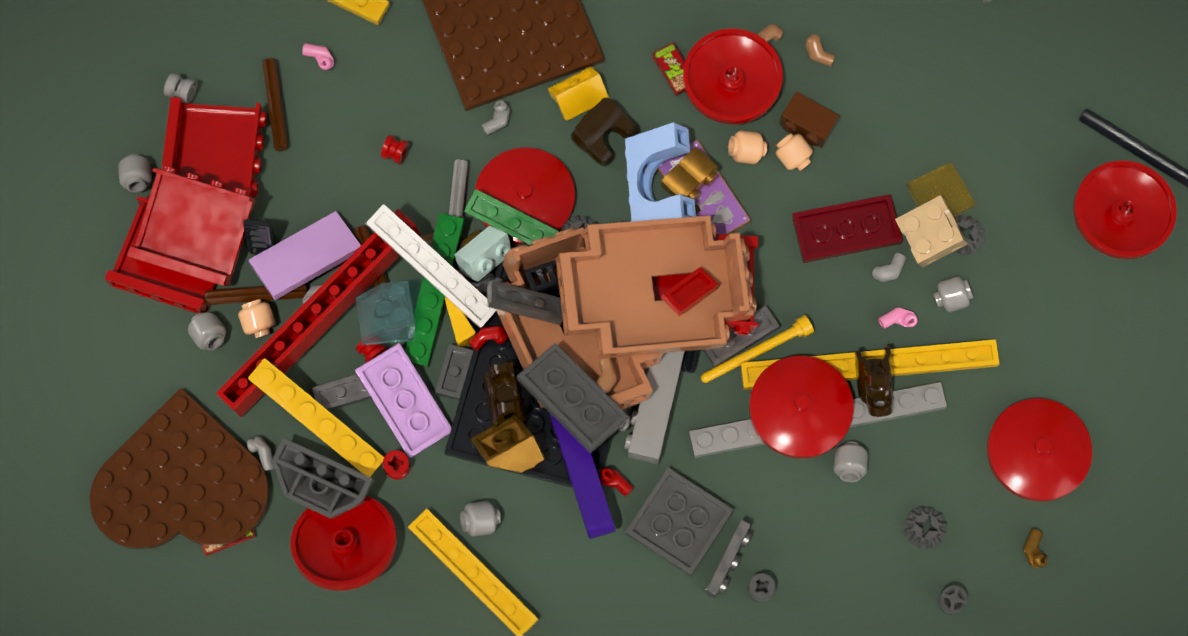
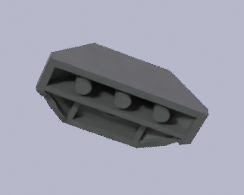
M285 438L282 439L271 461L285 498L330 519L362 504L374 481L371 477Z

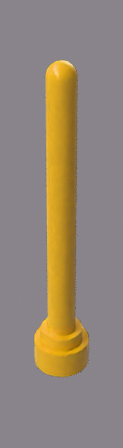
M806 315L795 319V323L792 324L791 328L703 373L701 381L708 383L737 368L741 363L748 362L796 336L807 337L813 334L814 329Z

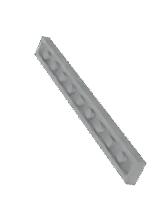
M938 382L893 391L892 413L883 417L871 416L867 405L860 398L853 399L854 411L849 428L946 409L947 404L942 384ZM878 401L874 405L884 406V402ZM750 419L689 431L694 458L764 445L756 434Z

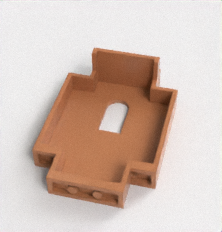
M710 216L587 225L583 231L586 251L559 253L556 258L564 335L596 333L599 359L721 348L729 340V328L727 324L724 325V322L748 320L756 311V300L751 295L750 289L753 285V277L747 267V261H749L748 246H745L744 238L740 239V233L729 234L724 240L713 241L716 237L715 224L711 223ZM701 266L718 283L715 291L681 316H678L664 301L654 300L652 277L691 274Z
M584 227L563 230L556 233L552 238L549 236L537 239L529 246L522 245L510 249L505 254L503 266L511 283H504L528 289L523 278L524 270L556 260L559 253L586 251L584 248ZM555 269L553 271L555 273L556 278L558 279L557 269ZM544 274L546 282H549L548 274ZM535 278L536 286L540 285L538 278ZM496 309L523 370L556 343L595 383L602 373L598 362L602 359L598 357L596 333L565 336L560 325ZM663 353L611 358L617 380L607 395L622 410L649 400L653 390L643 369L659 364Z

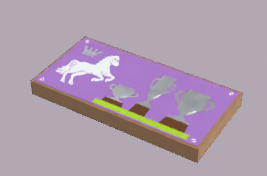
M698 140L690 143V151L697 147L709 158ZM688 153L663 162L657 168L662 179ZM717 170L716 174L718 177L709 187L705 185L699 190L700 195L695 200L696 217L710 216L711 223L715 224L716 234L729 235L748 225L751 220Z

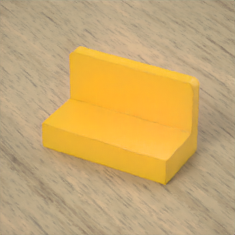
M592 67L548 88L551 98L558 103L563 118L566 121L595 107L603 98H609L599 73Z

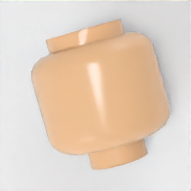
M741 130L734 136H731L729 140L728 153L737 163L756 164L762 156L766 155L767 143L763 141L762 135L758 132Z
M790 133L776 144L778 147L776 156L786 169L793 170L798 168L801 171L811 163L809 157L812 155L813 149L802 135Z
M261 299L242 305V310L238 313L244 333L246 335L254 334L255 338L270 334L269 329L276 323L269 303L262 302Z

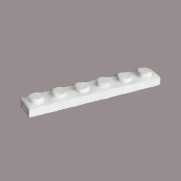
M384 204L365 223L479 328L495 313L496 309L487 306V298Z

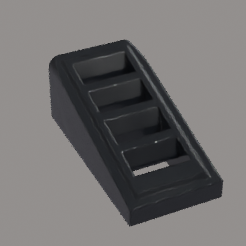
M244 220V232L250 254L258 255L276 245L277 238L269 221Z
M556 260L524 270L523 278L528 290L548 294L559 289L558 279L553 271L557 269ZM546 273L549 276V282L545 280L544 274ZM535 278H538L540 285L536 286Z

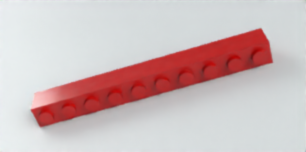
M397 209L394 212L418 236L421 235L416 225ZM374 232L216 394L236 414L242 417L265 394L248 379L263 359L268 360L284 374L400 255Z

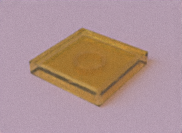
M952 162L910 181L906 185L918 207L941 195L946 200L955 217L976 205Z

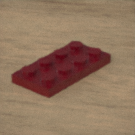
M890 194L792 213L791 216L803 263L902 243Z

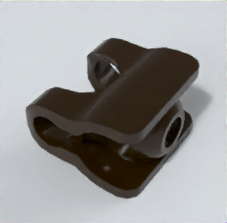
M603 98L576 125L575 130L571 134V140L599 165L606 166L612 160V155L604 144L603 135L608 132H615L626 139L635 136L638 133V129L611 99Z
M884 347L883 359L870 358L865 360L860 351H855L856 381L859 398L867 405L871 416L883 417L892 413L893 396L890 348ZM883 401L884 406H876L874 403Z
M513 362L491 365L489 371L483 377L492 427L504 421L505 415L511 413L515 414L516 419H520L522 422L526 421L520 383L516 379L518 372L514 368Z

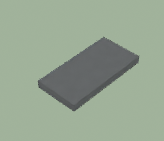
M556 343L517 375L516 379L590 454L629 418Z

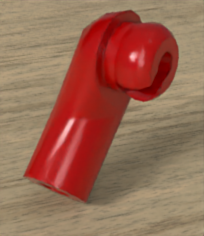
M499 325L483 327L468 343L474 350L478 351L488 340H495L498 344L504 343L508 335L504 332V328Z
M603 468L599 477L601 484L616 488L624 497L634 489L617 470Z

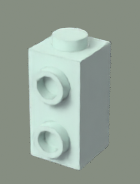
M488 226L455 253L460 274L477 282L504 261L505 254L512 249L508 234Z

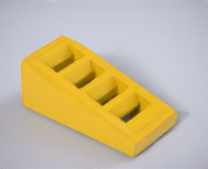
M445 297L457 345L465 348L469 345L468 342L476 335V332L464 313Z

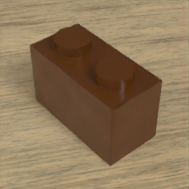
M795 92L781 115L779 125L788 133L802 135L809 145L823 148L836 127L840 115Z

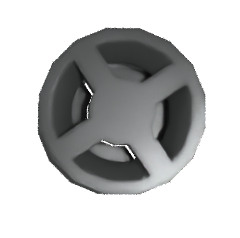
M764 573L753 576L748 585L750 598L758 603L770 600L775 591L773 578Z
M949 586L940 594L938 605L944 613L955 615L965 608L968 597L961 587Z

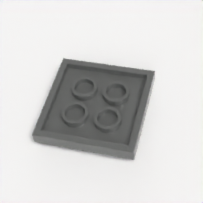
M667 468L626 529L625 534L684 573L692 576L734 509L675 471Z

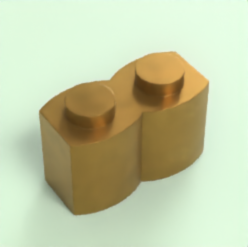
M694 147L661 180V187L671 196L681 194L696 200L700 195L699 190L705 185L709 187L718 177L716 174L718 166L697 147Z

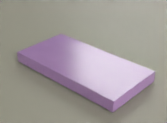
M335 211L248 261L274 300H277L346 261L361 245Z
M400 343L355 370L408 458L413 457L450 434V424Z

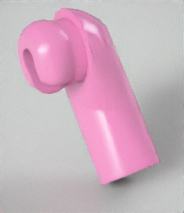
M304 44L303 55L315 57L319 67L323 70H329L333 67L334 59L328 48Z
M899 307L878 318V322L883 329L888 328L894 323L904 327H914L918 321L917 316L912 311Z

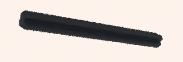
M1089 109L1083 111L1079 118L1080 122L1188 187V170L1093 111Z

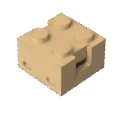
M941 195L895 219L902 234L906 236L911 246L912 254L922 268L968 245L946 200Z

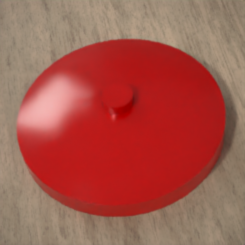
M722 29L701 38L688 53L683 70L684 89L691 104L705 117L723 124H743L764 115L776 102L783 79L782 65L773 47L759 35L742 29Z
M516 148L505 151L494 157L483 168L476 182L475 189L559 232L573 213L575 188L572 177L560 160L543 150ZM481 221L486 228H487L488 226H491V225H489V224H487V223ZM508 234L511 244L522 245V241Z
M1112 161L1092 170L1080 184L1073 204L1074 219L1083 238L1099 252L1118 259L1141 258L1156 251L1170 236L1177 217L1175 197L1167 182L1153 169L1133 161Z
M791 356L778 360L768 366L757 378L749 400L750 420L758 437L773 451L796 459L818 457L835 448L845 437L851 425L854 411L852 393L844 377L830 364L810 356Z
M1034 398L1017 402L1000 414L989 432L987 457L993 474L1008 491L1026 500L1046 502L1068 495L1081 484L1091 465L1092 443L1086 426L1072 410L1056 401Z
M368 496L365 497L362 504L333 519L307 508L295 523L290 540L291 554L302 576L318 587L335 591L359 588L375 580L387 569L397 547V533L391 515L382 504Z

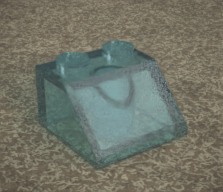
M408 281L382 283L356 297L362 345L412 341L414 339L415 322Z

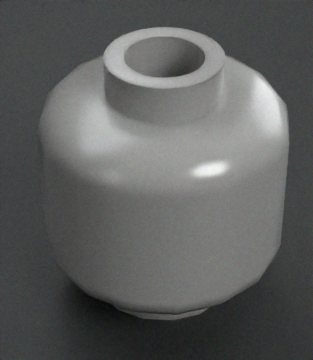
M131 154L119 162V182L123 188L137 193L150 186L152 172L151 163L147 158Z
M960 276L939 282L937 285L938 292L934 293L938 307L944 306V309L949 313L968 307L970 299H973L968 280H963Z
M210 312L196 314L191 319L187 329L191 339L202 350L217 349L224 342L226 335L224 325L215 314Z
M846 442L844 445L839 446L834 452V473L845 482H857L865 476L868 466L867 451L856 442Z
M490 501L466 504L464 511L460 512L462 529L464 532L467 531L472 537L494 533L497 524H500L501 521L499 509L494 508Z

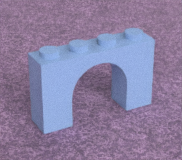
M673 122L626 138L625 156L627 159L631 222L696 217L694 199L679 194L656 201L652 194V179L657 168L668 159L690 152L688 128Z

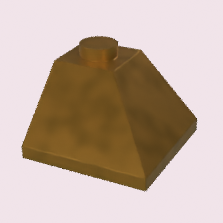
M515 414L499 422L497 426L490 427L471 438L473 445L488 466L522 473L527 469L534 468L538 463L545 460L533 435L520 419L515 418Z

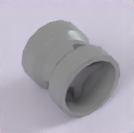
M172 72L166 80L164 95L181 98L182 102L189 104L196 94L197 81L190 78L183 79L181 75Z

